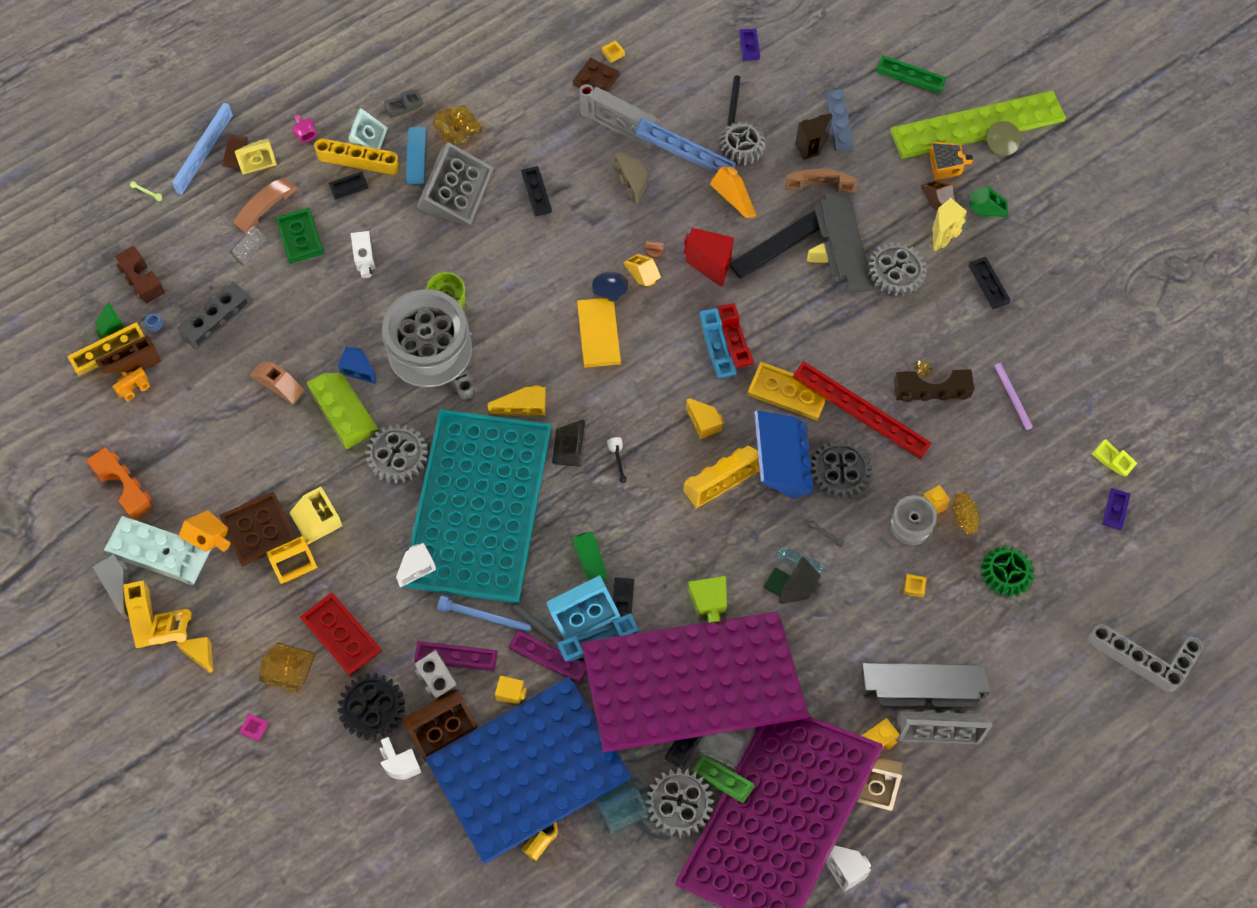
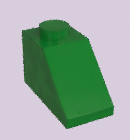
M988 185L970 193L969 206L972 211H975L980 216H1009L1008 201Z
M111 303L106 304L95 321L98 327L95 332L100 340L124 328Z

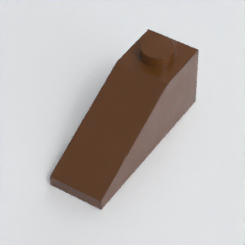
M147 335L95 361L102 373L106 374L135 371L140 367L145 370L161 362V359Z

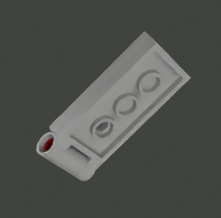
M588 84L580 87V113L582 116L589 117L638 144L651 149L654 144L636 136L635 132L641 118L657 125L658 118L598 87H595L594 91L593 87Z

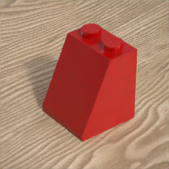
M692 227L690 234H686L684 241L685 248L683 254H686V262L723 287L732 259L734 237Z

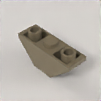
M617 152L614 154V161L612 162L614 170L619 172L622 185H626L629 198H632L634 203L638 204L648 184V173L641 160Z

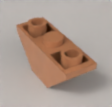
M261 362L249 375L250 378L292 405H295L305 393V390L287 371L273 362Z

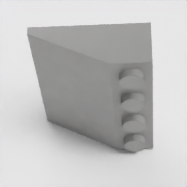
M447 142L439 152L416 207L432 216L470 226L494 168Z
M903 709L897 715V732L900 734L897 741L980 744L992 728L991 721L983 714H976L974 711H966L964 714H960L952 710L935 713L934 710L915 712L913 709Z

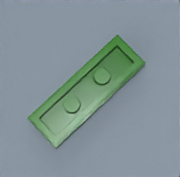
M704 754L692 769V773L697 772V777H703L704 781L741 803L745 802L755 787L750 781Z

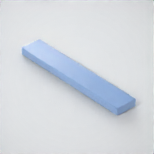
M222 104L173 180L172 184L176 193L183 194L232 118L233 114L229 104Z

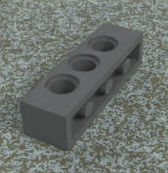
M234 281L226 285L220 293L210 298L208 303L202 308L197 309L190 318L180 324L177 329L181 337L197 350L252 304L249 295Z

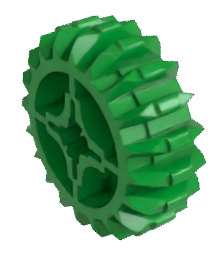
M1006 545L1002 547V550L999 547H996L994 551L990 550L980 566L983 569L980 572L981 576H984L983 583H989L987 589L993 588L994 594L1001 592V598L1005 594L1009 598H1012L1014 594L1017 597L1020 596L1021 592L1025 593L1028 590L1027 588L1031 587L1032 581L1035 578V575L1032 574L1035 571V568L1031 567L1032 560H1026L1028 554L1022 555L1021 549L1014 551V546H1011L1010 550H1008ZM998 560H1006L1005 563H994ZM1010 580H1021L1018 583L1008 584Z

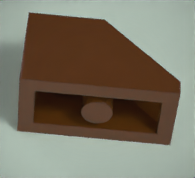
M935 180L921 185L931 207L936 210L950 198L955 201L951 184Z

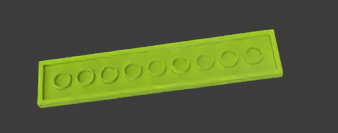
M1052 90L891 127L890 132L901 158L904 159L929 153L933 142L965 145L987 140L988 129L999 121L1010 122L1021 132L1064 122L1066 116Z

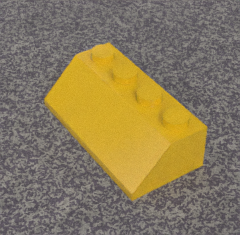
M746 446L743 449L738 448L733 452V455L727 458L723 457L716 465L708 466L699 475L689 477L684 483L683 491L696 509L759 472L758 450L750 446Z

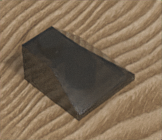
M802 557L783 586L779 599L780 604L809 599L812 593L817 594L821 584L819 581L821 575L806 558Z

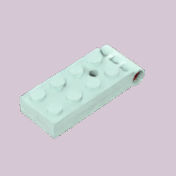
M124 516L119 520L104 549L108 556L114 554L118 560L122 558L124 562L189 585H194L211 551H203L180 538L177 534Z

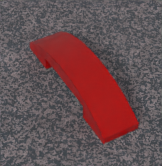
M735 303L717 306L724 338L735 368L754 365L749 347L747 348L739 323L740 317Z

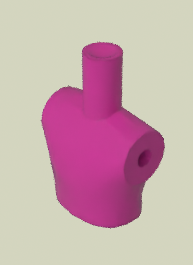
M296 115L294 119L297 124L291 127L295 136L302 143L315 139L317 132L311 118L303 120L300 115Z

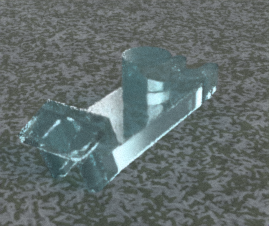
M786 546L776 553V557L781 562L785 558L797 562L796 569L802 572L805 570V567L822 572L824 564L794 552Z

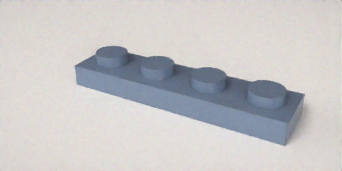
M843 89L826 90L825 96L828 113L833 115L831 129L835 151L853 150V140Z

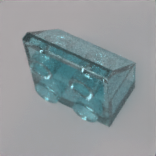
M631 779L594 800L610 835L649 816L645 802Z

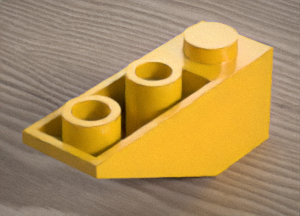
M144 580L124 584L125 603L136 648L150 646L148 638L153 623L150 589Z

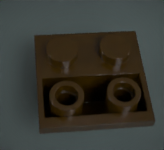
M832 113L820 115L810 120L806 119L798 124L795 144L803 160L820 155L829 137Z

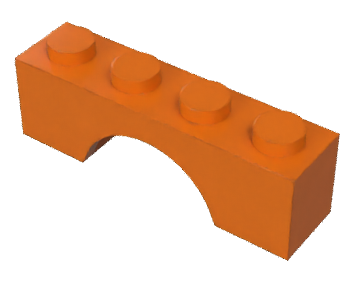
M104 447L86 461L102 482L117 480L123 483V493L118 502L131 519L138 520L153 509L150 503L152 498L146 491L141 492L139 488L142 486L135 477L133 479L129 477L131 472L125 464L120 465L118 463L120 459L114 451L109 452Z

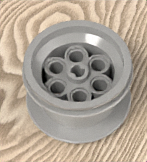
M431 289L409 292L393 302L384 316L382 338L387 350L389 364L397 376L405 382L420 387H436L454 380L467 367L472 355L468 320L459 303L448 294Z

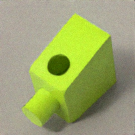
M726 576L689 581L688 592L698 617L707 616L709 623L721 622L719 614L726 613L727 608Z

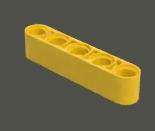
M319 139L314 144L317 158L321 162L388 175L397 174L400 170L398 156L391 151L328 139Z

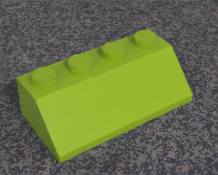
M323 373L306 382L312 397L346 450L371 437L375 432H379V429L343 373Z

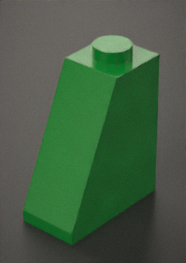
M587 531L570 537L586 582L599 575L604 581V578H607L608 575L594 533Z

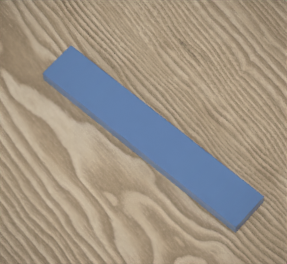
M641 118L635 132L636 136L715 174L720 167H735V162L649 120Z

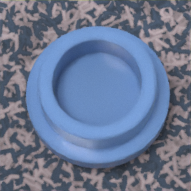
M149 314L145 318L144 326L148 331L155 332L162 328L163 320L157 314Z

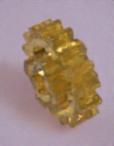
M966 492L955 494L952 505L955 523L962 527V532H965L966 535L976 533L979 529L977 524H979L980 520L976 503L972 499L970 500V495Z

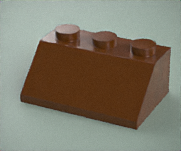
M456 688L401 719L424 761H426V757L478 728L463 697Z

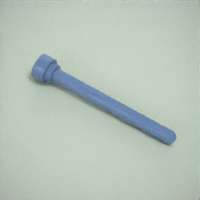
M441 595L438 602L437 610L444 613L452 610L525 632L531 631V625L453 603V600H450V597Z

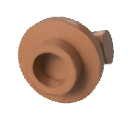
M646 241V253L650 257L656 258L663 254V243Z

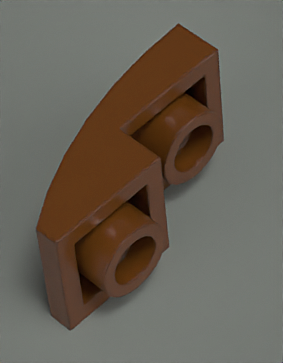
M230 133L224 154L223 167L241 170L235 151L247 145L248 137Z

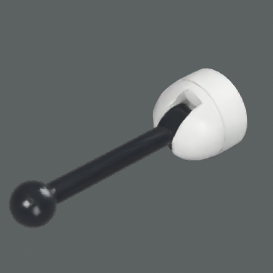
M611 438L607 440L609 450L616 455L620 473L619 481L625 483L627 478L624 476L619 455L623 448L622 438Z

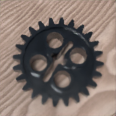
M367 673L364 680L361 676H358L359 682L356 683L354 680H351L353 686H345L347 693L340 694L344 700L338 701L339 706L342 708L337 709L339 714H343L339 719L341 722H345L343 724L345 729L350 727L349 732L351 735L356 732L357 738L364 734L365 740H368L370 735L376 740L379 733L384 738V731L387 730L389 733H392L391 726L398 727L396 720L403 719L399 714L405 712L404 707L401 706L405 704V700L400 699L403 693L398 691V684L393 686V679L386 682L387 678L385 675L379 679L377 673H375L373 678ZM370 689L375 690L373 695H365L366 691ZM384 701L391 702L390 706L386 708L381 707V704ZM357 705L362 706L359 712H352L353 707ZM371 717H377V718H378V720H377L376 723H374V724H369V723H368V721H369V719H370Z

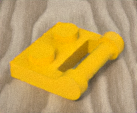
M181 609L155 615L148 638L150 644H165L174 640L184 642L187 638L186 629L188 621L191 620L192 612L189 609ZM180 620L178 629L174 630L175 622Z

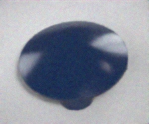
M616 272L602 273L592 282L593 293L600 297L608 298L609 301H617L618 297L622 296L629 286L626 277Z

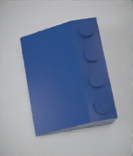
M755 411L761 482L792 499L813 493V478L810 470L811 461L808 451L809 443L807 441L808 429L805 422L793 416Z

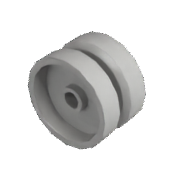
M916 495L906 496L894 508L890 520L891 533L903 544L911 546L922 544L929 538L936 524L937 513L935 507L924 497Z

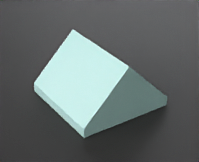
M360 108L349 135L350 144L380 149L388 128Z

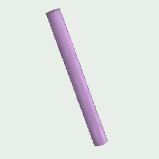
M996 364L994 367L1025 429H1031L1033 426L1002 364Z

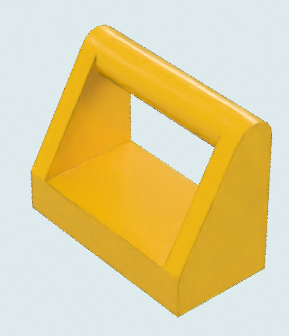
M303 536L266 552L280 584L318 568ZM306 551L310 563L281 576L276 563Z

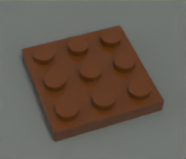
M274 491L219 515L222 523L228 527V537L242 567L267 556L266 552L296 539Z

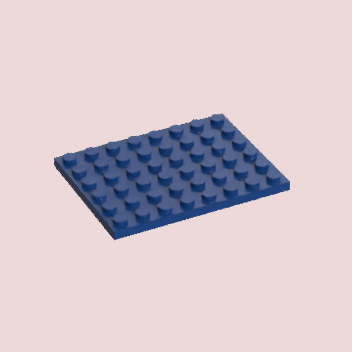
M570 677L425 758L483 864L490 862L536 835L539 831L546 829L632 778L617 751L603 753L597 720Z

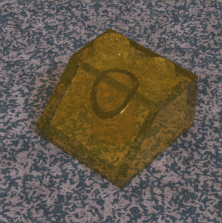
M277 642L261 661L259 681L269 686H278L285 688L287 691L298 692L307 679L315 653Z

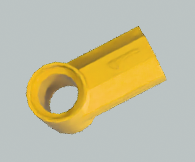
M556 822L551 825L554 827V831L551 834H545L543 830L539 831V833L530 837L521 850L528 857L537 861L551 841L558 835Z

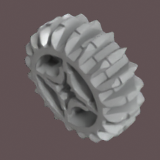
M739 121L736 125L732 122L731 127L726 126L725 130L721 132L719 150H721V155H725V158L737 162V165L743 163L746 166L747 162L752 164L754 160L758 161L759 157H762L766 147V139L763 131H760L759 127L754 128L753 123L748 125L747 121L744 124H741Z

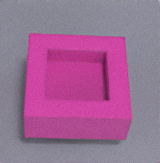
M248 714L239 733L259 742L269 723L252 714Z

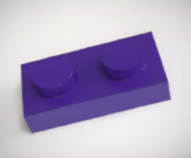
M740 29L739 37L743 61L760 60L757 30Z
M1111 488L1101 525L1118 530L1123 528L1130 493Z

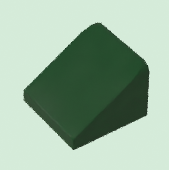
M775 567L764 588L781 597L791 583L792 577Z

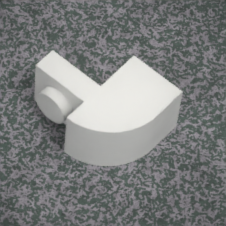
M389 737L381 740L383 747L379 749L385 761L380 763L390 777L404 780L422 773L412 749L396 755Z

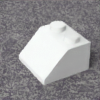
M836 845L826 862L843 892L865 880L871 871V864L866 856H862L859 851Z

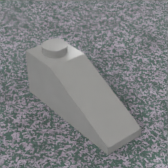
M113 554L93 566V569L118 611L127 620L129 616L123 585L129 584L128 575L125 572L128 568L122 558L118 560Z

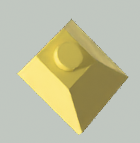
M269 139L259 140L235 151L242 174L277 166Z

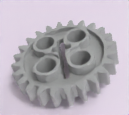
M890 242L889 247L884 243L882 248L878 246L877 250L873 251L867 266L869 269L868 275H872L871 281H876L875 287L881 285V291L887 289V294H890L891 291H894L895 296H897L898 292L902 296L905 295L906 291L908 294H911L913 290L917 291L918 287L922 286L926 278V263L922 262L924 257H918L919 251L913 252L914 247L908 249L906 243L903 247L900 246V242L896 246Z
M399 424L396 425V429L389 425V430L386 431L382 428L381 434L375 432L377 438H370L372 444H367L368 451H365L366 462L369 464V469L373 470L374 476L379 474L380 480L386 477L387 483L391 479H394L395 484H397L398 479L405 483L406 477L413 480L412 474L418 476V469L424 470L423 464L427 463L426 457L429 456L428 447L424 437H421L419 431L415 433L413 427L408 431L407 425H404L402 429H400ZM393 440H398L395 444L390 443ZM408 449H414L412 452H406ZM387 455L385 459H380L381 456ZM398 464H404L402 467H396Z
M678 768L675 774L672 769H669L668 776L662 772V780L655 777L656 785H649L653 792L646 793L650 800H646L645 805L651 806L647 809V814H653L650 817L651 822L657 820L656 829L663 826V834L670 830V837L675 832H678L679 838L682 837V832H686V835L690 837V830L697 834V826L699 825L704 828L705 823L703 820H710L709 815L706 813L713 812V809L709 806L714 804V800L708 799L712 796L713 792H706L709 784L702 785L704 778L701 777L697 780V772L690 776L689 769H686L684 774L681 773L680 768ZM674 786L678 791L675 794H670L666 788ZM694 791L698 794V797L690 799L687 797V793ZM666 797L669 800H662L661 798ZM678 799H682L681 806H677ZM690 805H697L698 808H693ZM669 806L673 811L670 814H664L661 808ZM689 811L693 814V818L686 820L681 814Z

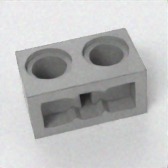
M436 650L415 663L417 669L414 671L420 680L424 679L428 686L425 689L431 698L435 696L438 699L459 687ZM433 662L435 665L434 671L426 673V664ZM441 679L445 680V688L437 690L436 682Z

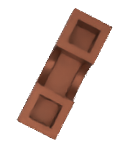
M135 246L115 256L118 262L115 264L121 274H126L124 278L129 286L133 285L135 287L133 291L138 299L142 298L147 304L165 293L153 271L139 275L142 270L148 267Z

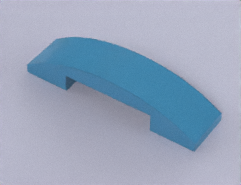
M718 309L700 311L699 315L706 346L718 380L736 376L732 357L730 358L722 331V322Z
M630 613L613 620L612 624L580 637L573 636L558 642L557 646L565 662L584 658L581 642L636 634L639 632V629Z

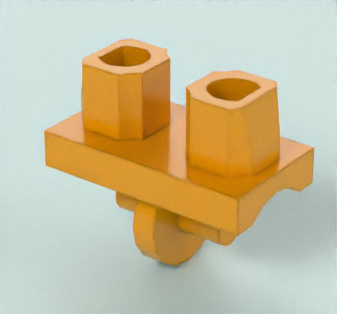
M141 367L127 373L120 372L122 376L112 386L118 397L125 399L127 402L134 398L135 394L132 390L139 387L141 391H145L150 387L149 379Z

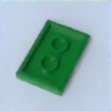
M310 208L275 217L289 264L324 254Z

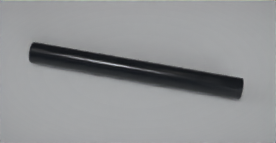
M738 75L734 76L727 123V126L730 127L732 122L735 123L741 79Z

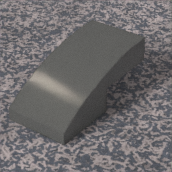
M418 90L402 92L400 98L384 100V107L389 117L392 118L413 111L422 106L424 102Z

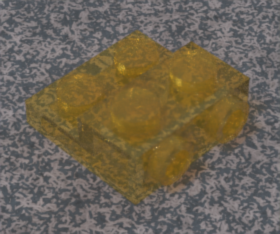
M465 105L437 111L433 120L435 130H440L443 140L453 145L464 143L467 137L480 134L483 130V127Z

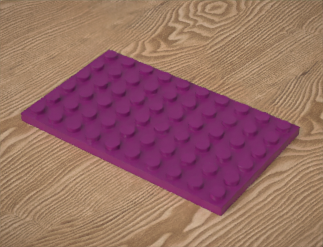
M775 611L720 620L721 622L716 623L706 622L581 642L603 753L807 719L809 717L808 709L779 612Z
M810 716L807 719L758 727L734 772L753 783L754 789L744 803L737 801L726 793L722 794L675 885L721 908H804L878 760L883 745Z

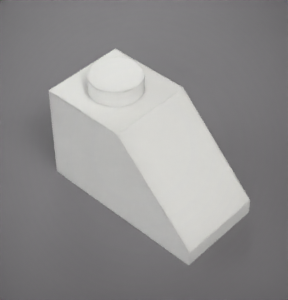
M424 543L413 545L405 552L396 576L400 587L436 570L434 561Z

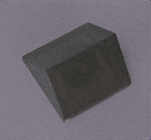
M582 419L556 429L552 458L553 464L582 467L586 435L585 420Z

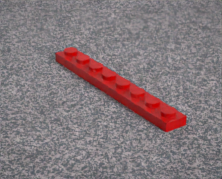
M805 361L800 364L793 374L792 378L918 459H922L931 445L930 441Z

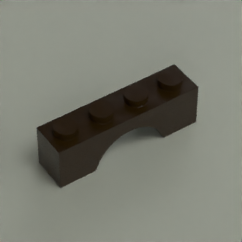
M971 369L953 370L951 376L945 382L939 384L923 381L915 371L896 372L894 378L896 401H929L931 399L945 401L956 398L965 400L971 398L974 391Z

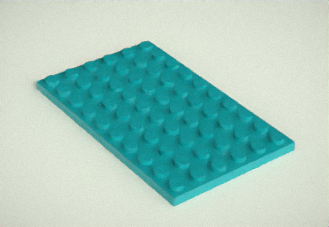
M439 409L409 546L410 548L413 545L424 543L434 561L436 570L402 586V588L508 603H520L552 424Z

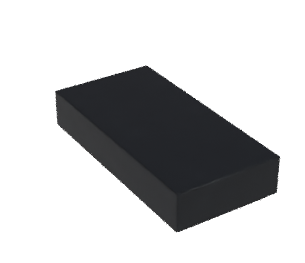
M362 171L328 183L335 200L368 189V184Z

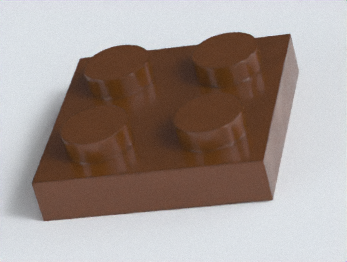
M590 57L573 80V86L580 88L582 85L588 84L593 87V91L595 87L609 91L619 77L620 71Z

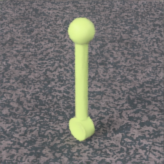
M135 181L130 183L131 188H137L155 197L156 201L162 200L161 194H155L137 185Z

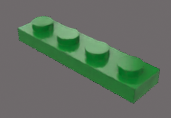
M882 55L876 68L877 73L938 94L941 93L947 77Z

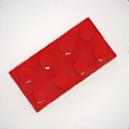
M332 592L300 616L303 623L350 677L382 652L377 643Z

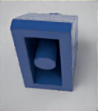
M346 347L338 363L340 373L376 384L375 373L364 351L356 347Z

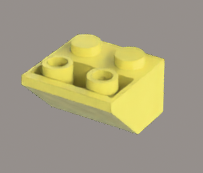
M952 198L940 206L932 227L933 250L935 251L941 247H946L951 238H956L962 232L961 227L965 222L964 218L967 211Z
M321 486L305 494L290 511V515L307 545L342 527L337 512Z

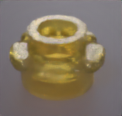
M917 361L914 370L917 371L918 375H928V372L932 371L931 363Z

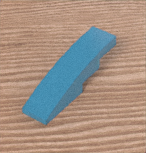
M409 127L406 184H424L426 127Z

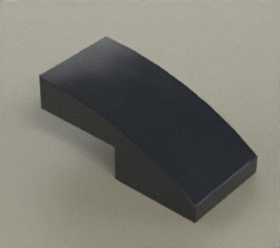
M615 577L614 604L621 617L630 613L632 615L634 579Z

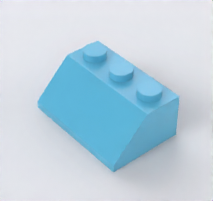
M600 575L546 602L550 614L565 640L573 636L580 637L621 617Z

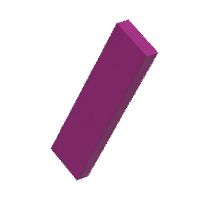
M519 630L509 645L510 650L565 678L570 677L573 682L579 685L587 673L584 662L578 659L565 662L560 650Z
M417 641L414 657L415 663L436 650L446 666L495 672L497 650Z

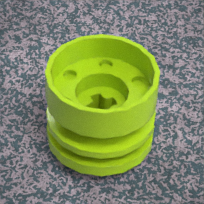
M449 272L438 273L431 277L426 289L448 294L459 303L464 311L466 298L465 285L462 279Z

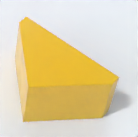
M208 637L189 639L176 643L180 651L211 674L213 671L212 643Z

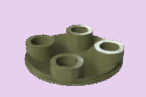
M999 121L993 124L987 131V143L995 155H1011L1020 146V132L1010 122Z

